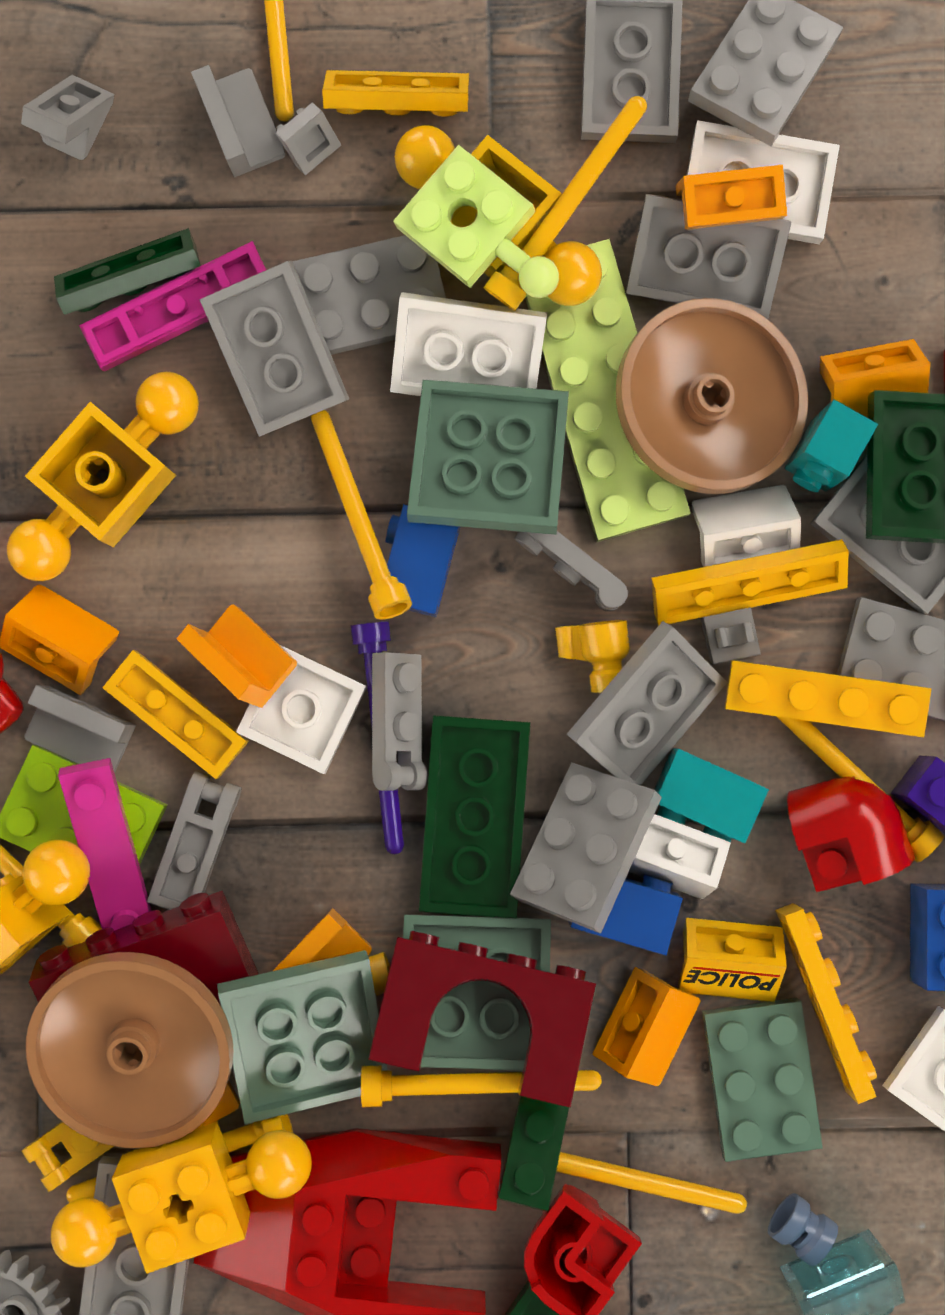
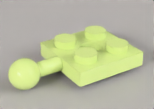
M460 145L453 150L393 221L398 230L469 288L472 287L496 257L519 273L521 288L532 297H546L558 285L559 272L553 261L543 256L530 258L528 254L511 242L536 212L534 205ZM462 206H471L477 210L475 221L467 227H457L451 223L453 213Z

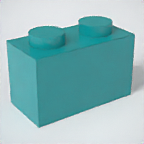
M833 400L811 420L784 469L794 474L793 481L801 487L812 492H819L820 489L827 492L850 476L878 424L842 403Z
M672 748L654 788L662 797L659 803L660 808L656 815L683 825L687 818L705 825L702 831L704 833L731 842L733 838L746 843L769 789L679 748Z

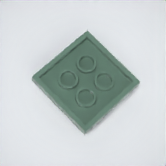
M423 380L407 509L408 522L557 535L569 391Z
M404 915V939H409L410 931L430 934L439 937L438 947L457 951L459 942L487 948V958L506 962L508 954L520 955L537 960V970L550 972L551 919ZM472 981L452 989L442 998L434 1011L421 1067L523 1071L530 1038L529 1021L523 1005L508 989L492 982Z
M366 950L217 984L220 1004L228 1020L233 1038V1069L244 1124L361 1096L362 1066L382 1065V1070H387V1064L368 1060L379 1015L370 960Z

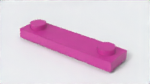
M253 241L79 326L100 369L105 372L209 321L199 299L266 271V268Z
M107 758L60 768L58 777L77 844L89 861V885L102 929L111 927L115 931L131 925L136 918L152 910L150 903L147 902V891L111 759Z

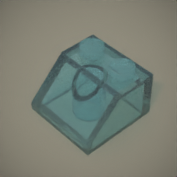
M869 1229L834 1243L827 1256L815 1266H810L799 1258L779 1267L799 1315H889L895 1306L905 1302L897 1266Z

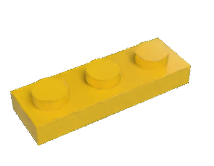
M327 70L322 89L323 109H336L337 112L342 114H357L363 110H383L389 115H405L410 111H430L437 116H453L458 112H468L469 73Z
M136 650L131 651L102 687L215 779H219L249 742L248 739L236 733L233 727Z

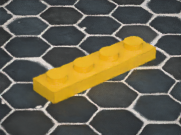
M843 539L652 577L654 615L659 626L662 621L672 624L848 588L849 551Z
M731 660L724 708L924 737L932 688Z
M794 903L776 909L775 911L783 927L787 942L846 1093L857 1104L877 1097L871 1084V1080L877 1079L873 1063L865 1050L859 1052L852 1035L859 1032L856 1019L848 1004H840L834 989L841 985L838 973L829 957L823 959L818 948L817 941L822 940L823 937L815 916L811 911L805 913L803 908Z

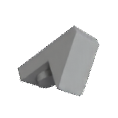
M70 75L23 106L21 124L39 132L46 145L79 160H84L113 104L114 94L79 77Z

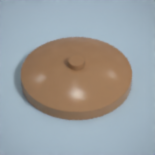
M702 298L670 306L653 317L635 335L628 345L619 366L616 380V405L620 423L627 440L640 459L652 471L666 481L686 490L705 494H724L743 490L758 483L779 469L790 457L805 427L808 410V391L802 365L796 352L783 333L773 323L742 304L722 299Z
M115 952L91 957L69 968L53 982L37 1004L31 1016L26 1036V1059L29 1073L37 1092L47 1107L62 1122L79 1134L97 1142L116 1147H155L173 1142L191 1133L217 1107L228 1083L233 1065L234 1049L231 1029L221 1005L211 991L184 968L168 960L143 953Z

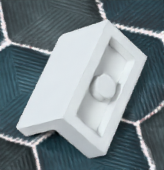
M785 485L692 501V512L700 531L701 563L703 567L800 548L801 517Z
M654 814L629 872L643 878L646 874L672 882L673 889L704 899L718 887L731 842Z

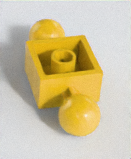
M430 125L413 127L400 138L396 146L395 165L397 171L407 184L421 189L453 152L455 147L449 136L437 127ZM487 135L471 155L534 205L536 211L511 240L522 250L562 193ZM462 206L453 213L451 223L457 227H467L475 221L477 210L471 206ZM553 241L543 254V257L550 259L556 265L559 272V282L556 289L548 297L552 301L564 306L582 304L589 300L599 288L602 278L600 261L595 252L583 243L566 241L556 244ZM496 257L484 273L491 277L494 271L500 273L503 267L508 265Z
M159 372L145 379L136 394V410L138 415L125 429H122L92 402H89L25 475L28 480L58 506L46 520L32 519L18 525L11 533L7 542V557L11 566L19 575L33 581H46L61 574L71 558L69 538L80 525L99 541L114 548L176 477V474L151 454L147 448L160 434L170 435L182 432L195 420L199 408L198 395L193 385L185 377L173 372ZM100 469L109 472V477L103 484L100 483L99 477L96 476Z
M50 840L38 845L26 858L23 875L15 879L9 873L0 879V975L9 970L71 914L63 904L78 898L87 887L90 878L89 861L85 853L72 842Z
M217 1121L196 1128L191 1133L173 1142L155 1147L139 1148L122 1154L111 1178L120 1203L109 1207L104 1202L94 1198H80L68 1203L56 1215L51 1227L53 1250L64 1263L79 1268L90 1267L98 1264L110 1254L118 1237L132 1233L146 1274L244 1240L250 1218V1210L244 1193L256 1190L260 1194L273 1199H282L294 1195L305 1185L309 1178L312 1167L310 1151L306 1143L298 1135L289 1131L276 1130L258 1138L250 1148L247 1159L233 1164Z

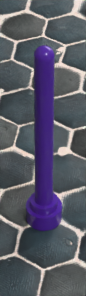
M389 621L351 625L352 644L358 645V654L364 655L371 727L372 653L387 651L386 641H391ZM398 789L394 791L379 790L385 849L390 854H399L404 848Z

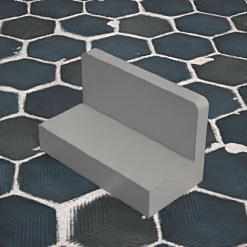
M209 65L191 72L234 178L285 157L283 145L275 134L277 132L253 71L250 68L216 81Z
M35 685L28 704L37 707L24 735L25 740L78 764L110 758L115 773L136 725L50 686Z

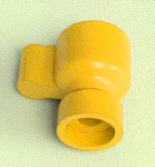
M609 620L555 627L558 657L592 663L593 671L589 675L591 693H602L623 668L622 660L629 654L627 620Z

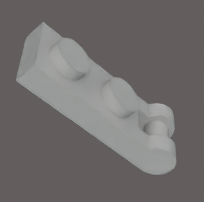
M558 531L557 535L518 532L514 539L533 555L538 556L543 551L557 562L553 570L567 582L576 586L581 581L595 592L596 604L600 609L614 611L625 603L628 597L626 585Z
M372 653V777L375 787L381 791H394L400 786L405 790H422L428 782V770L422 762V659L419 654ZM396 752H398V763L396 762Z
M194 772L184 795L147 902L171 910L179 907L188 897L198 893H205L230 819L237 806L242 790L241 787L228 782L225 786L210 782V776ZM202 799L217 804L213 818L197 813Z

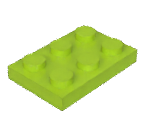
M32 745L0 813V838L30 852L38 845L50 840H65L78 846L58 777L60 768L77 765L78 763L40 746ZM117 781L140 866L168 804Z

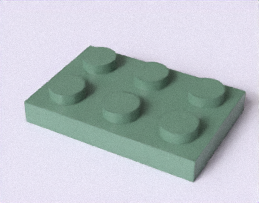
M791 998L775 1002L769 1001L703 1010L702 1016L721 1151L725 1162L823 1149L802 1001L799 998Z

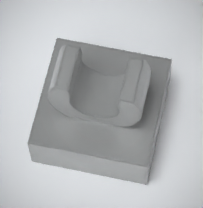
M313 102L305 109L299 108L296 111L297 115L287 124L277 126V132L275 133L295 166L304 175H307L341 146L324 113Z
M751 607L701 618L711 665L761 655Z

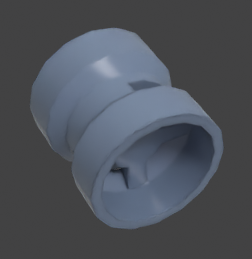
M793 1193L786 1197L776 1209L768 1226V1234L781 1245L790 1244L795 1248L796 1255L810 1266H815L827 1256L833 1247L838 1234V1225L825 1214L816 1215L811 1211L810 1204L806 1200Z

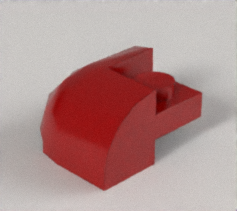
M855 776L842 777L788 792L787 806L792 832L798 851L802 850L816 893L862 881L863 885L879 881L899 873L910 866L915 860L899 809L890 794L887 795L874 784L855 779Z
M564 1184L549 1204L548 1211L543 1212L533 1227L525 1245L524 1269L531 1290L545 1305L559 1315H599L615 1293L613 1283L639 1249L642 1242L637 1234L601 1209L596 1199L572 1185Z

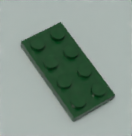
M433 715L419 901L420 912L517 919L518 900L511 896L510 893L520 874L531 722Z

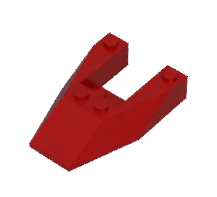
M359 1128L305 1139L303 1141L310 1151L312 1160L311 1172L305 1185L294 1195L282 1199L266 1197L256 1190L244 1193L250 1210L245 1239L196 1256L193 1262L304 1315H486L485 1291L390 1281L389 1272L397 1201L496 1211L501 1170V1144ZM249 1152L230 1156L232 1163L247 1159Z

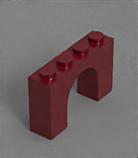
M219 891L211 895L207 893L192 895L185 899L179 907L163 913L160 910L146 912L136 918L131 925L115 931L111 927L98 930L91 934L85 942L69 948L65 945L52 947L42 953L36 960L28 983L39 1003L53 982L74 965L103 954L134 952L156 956L184 968L199 979L220 1004L218 983L254 976L259 973L223 891Z
M410 931L409 939L397 937L368 1060L419 1072L431 1020L442 998L452 989L464 983L472 981L492 982L508 989L518 998L526 1011L529 1021L530 1038L518 1094L523 1097L571 1108L596 983L584 981L586 971L557 965L555 974L536 969L537 960L515 954H508L506 962L487 958V948L459 942L457 951L438 947L439 937L416 931Z

